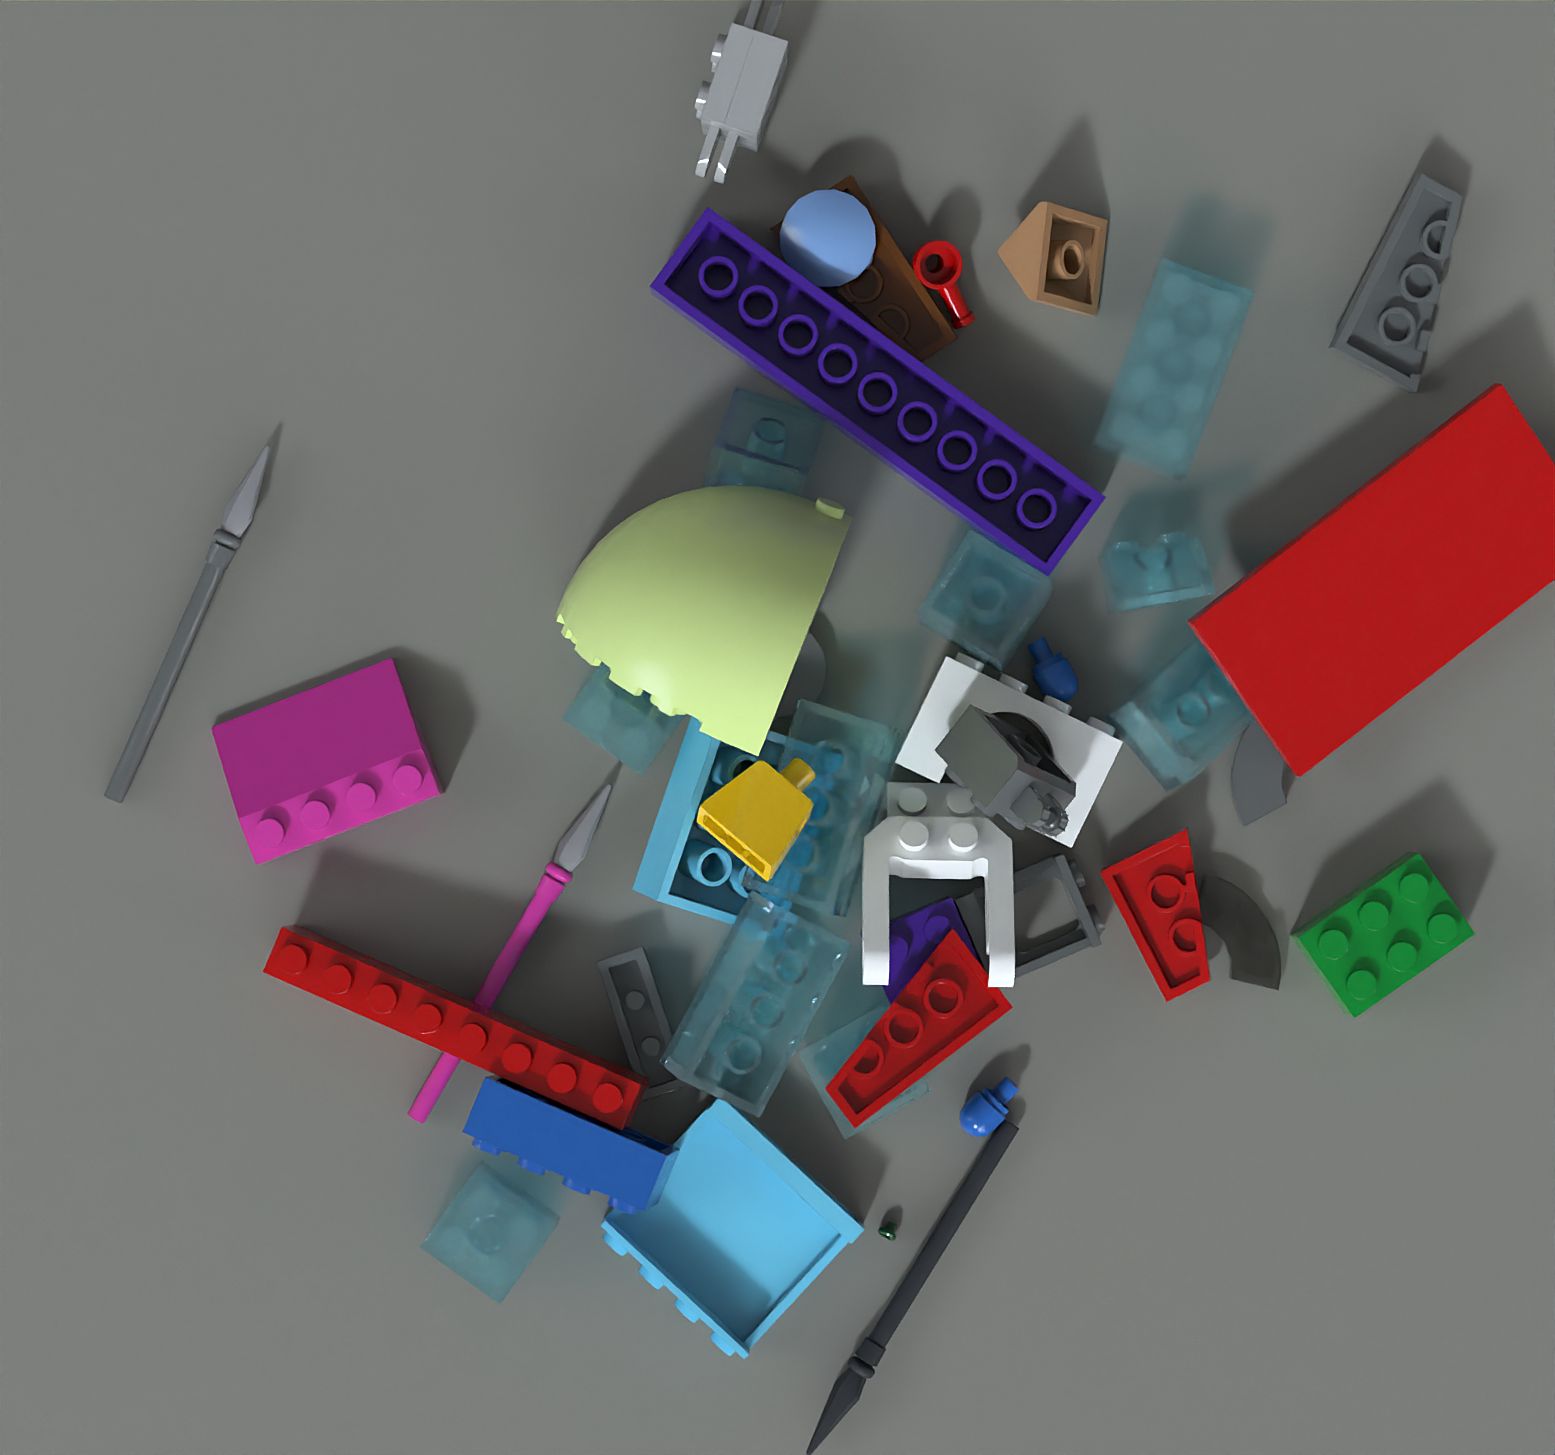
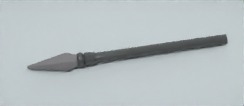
M270 445L264 447L225 507L221 528L216 529L213 535L216 542L212 541L205 567L105 791L104 796L118 803L123 802L223 572L228 568L236 553L233 549L241 546L242 539L240 536L253 519L271 449Z

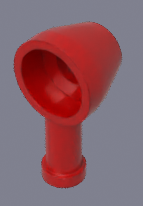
M931 240L925 242L916 250L912 260V269L917 279L924 286L939 291L952 318L951 324L953 328L959 329L976 319L973 311L969 310L956 283L962 271V257L958 249L951 243L943 240ZM931 254H936L938 264L933 270L928 271L925 267L926 258Z

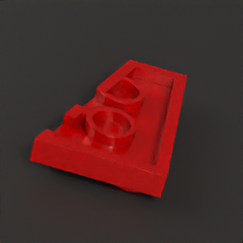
M1186 827L1101 869L1100 874L1166 1002L1211 980V971L1189 828Z

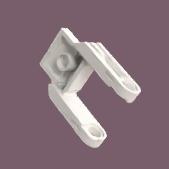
M887 783V818L864 837L862 856L863 985H888L889 875H897L901 878L972 879L976 876H982L985 881L986 955H989L988 987H1013L1015 975L1012 839L986 818L985 813L980 811L971 802L970 798L973 796V793L969 788H964L957 783Z

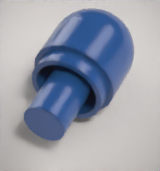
M1044 637L1029 644L1027 647L1037 664L1031 668L1034 673L1032 677L1044 697L1046 695L1051 696L1064 703L1071 700L1078 690V678L1068 659L1064 658L1061 652L1054 655Z
M1006 1076L992 1091L986 1086L981 1091L978 1090L961 1108L959 1120L964 1131L974 1137H983L990 1134L1006 1118L1005 1115L1010 1111L1005 1104L1020 1090L1017 1085Z

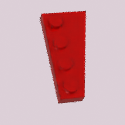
M951 928L824 1088L854 1128L870 1118L1013 1008L998 987H988L989 975L953 928Z

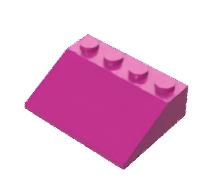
M393 658L211 727L237 817L256 865L272 861L445 794Z

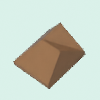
M1039 202L997 250V253L1029 300L1086 316H1097L1108 220L1051 202Z

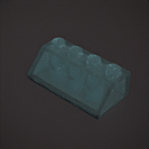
M799 698L777 772L780 773L794 757L802 759L813 769L816 778L802 792L813 802L812 812L809 820L773 877L767 882L747 865L741 886L830 915L846 917L862 868L864 837L874 829L904 731Z

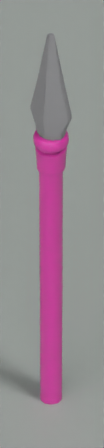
M610 783L604 787L560 840L553 862L550 861L545 867L547 874L543 873L535 889L534 897L472 1002L491 1009L551 904L556 902L566 887L564 882L568 883L572 880L573 874L571 872L585 858L612 788ZM445 1052L442 1053L407 1113L411 1118L420 1123L426 1121L461 1059Z

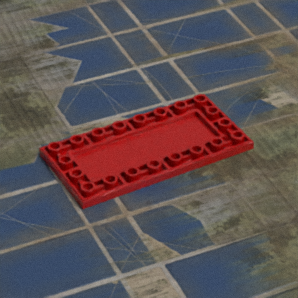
M1494 383L1187 620L1191 629L1294 775L1298 777L1304 775L1555 580V464L1503 385Z

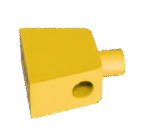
M794 757L780 773L765 761L759 760L700 805L697 823L768 882L810 818L814 804L802 792L816 778V774L806 762L797 757Z

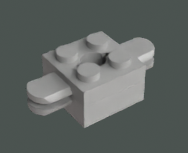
M752 0L744 26L732 22L727 36L719 33L710 62L713 63L711 72L715 73L712 83L703 80L695 103V109H697L696 118L701 119L702 134L707 135L697 163L695 175L703 178L706 177L719 140L725 141L716 168L714 181L724 184L737 146L758 152L788 62V41L774 37L785 0L772 1L762 32L756 31L765 0Z

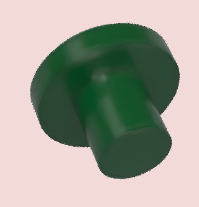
M888 1221L885 1228L879 1227L878 1233L882 1237L893 1241L897 1237L893 1233L897 1225Z

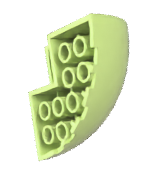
M728 485L705 487L673 495L634 513L612 529L596 544L570 580L556 611V622L564 624L561 631L562 635L565 638L571 639L576 644L574 649L583 659L594 666H600L601 661L610 667L609 679L634 696H641L643 690L651 694L650 701L659 707L658 710L669 716L689 714L702 723L699 731L759 756L853 517L844 513L846 509L844 506L826 498H818L817 502L784 491L757 486Z

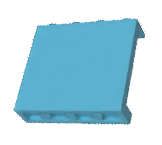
M720 1092L672 1144V1146L679 1148L680 1151L658 1204L646 1211L636 1210L635 1215L613 1208L604 1217L600 1226L606 1231L602 1238L615 1252L621 1256L629 1252L642 1264L638 1272L645 1280L658 1290L664 1285L678 1298L674 1305L686 1318L693 1323L700 1318L714 1331L709 1337L724 1353L731 1356L736 1351L745 1360L750 1353V1348L846 1244L848 1242L852 1244L865 1229L864 1223L724 1093Z

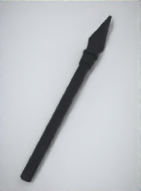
M1004 1119L999 1124L869 1337L864 1339L855 1352L857 1357L853 1356L849 1359V1368L835 1381L806 1451L807 1455H811L860 1399L866 1380L872 1378L875 1374L873 1366H878L886 1351V1345L1017 1134L1019 1128Z

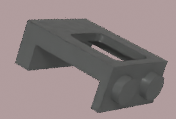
M1060 852L1013 872V894L1047 879L1058 878L1062 882L1076 914L1078 926L1074 931L1028 951H1020L1015 946L1014 979L1090 946L1094 948L1102 944L1098 936L1099 932L1105 930L1102 919L1094 903L1088 906L1085 905L1078 889L1086 885L1081 870L1075 859L1066 861L1064 854ZM982 885L954 897L953 900L981 966L989 975V955H986L985 885Z

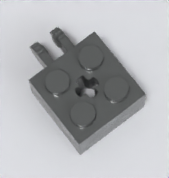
M970 704L935 749L936 753L948 765L944 770L945 773L960 786L969 788L973 793V796L970 798L971 802L990 817H994L997 813L1001 814L1007 822L1019 830H1024L1028 826L1043 834L1055 837L1063 831L1065 832L1069 821V815L1066 814L1065 809L1076 797V782L1029 732Z

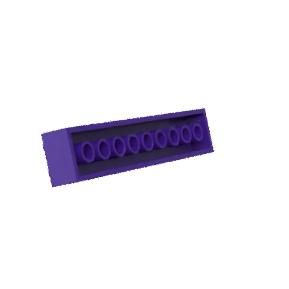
M709 207L706 208L650 285L653 296L1043 580L1051 574L1106 498Z

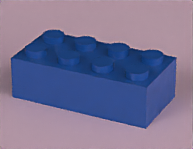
M498 1075L484 1078L462 1131L474 1137L472 1145L480 1150L498 1156L501 1151L509 1152L519 1157L517 1165L539 1175H544L546 1170L564 1176L562 1182L564 1186L589 1195L591 1190L610 1196L607 1202L608 1205L635 1215L636 1210L646 1211L658 1204L680 1151L679 1148L628 1126L620 1130Z

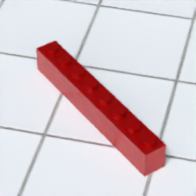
M297 924L281 927L263 970L264 973L620 1130L631 1124L649 1081L646 1077Z

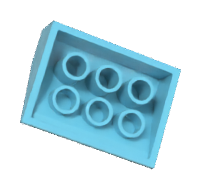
M691 716L632 890L665 904L780 939L843 755L769 730L760 754L756 756L699 731L702 723L697 718ZM794 757H797L806 762L816 774V778L802 792L811 799L814 805L806 825L773 877L767 882L697 823L700 805L706 799L757 761H765L780 773Z

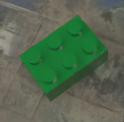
M1407 852L1295 930L1290 936L1344 1014L1355 1019L1475 935V932L1421 855L1415 852Z

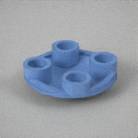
M835 189L816 190L799 198L786 213L780 229L782 255L788 266L814 285L819 287L841 286L857 278L872 263L876 247L875 225L867 208L854 196Z

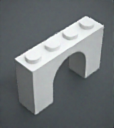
M958 652L955 660L947 656L944 657L894 762L925 778L940 783L945 772L944 770L948 765L936 753L935 749L970 704L990 714L1006 712L1019 715L1029 720L1039 729L1046 740L1049 754L1076 782V797L1065 809L1066 814L1069 815L1065 832L1063 831L1057 837L1043 834L1072 848L1123 741L1113 737L1116 728L1091 716L1087 723H1083L1069 716L1072 709L1071 706L1051 696L1046 695L1043 702H1040L1025 694L1028 685L1008 675L1002 674L999 681L982 674L981 671L984 664Z

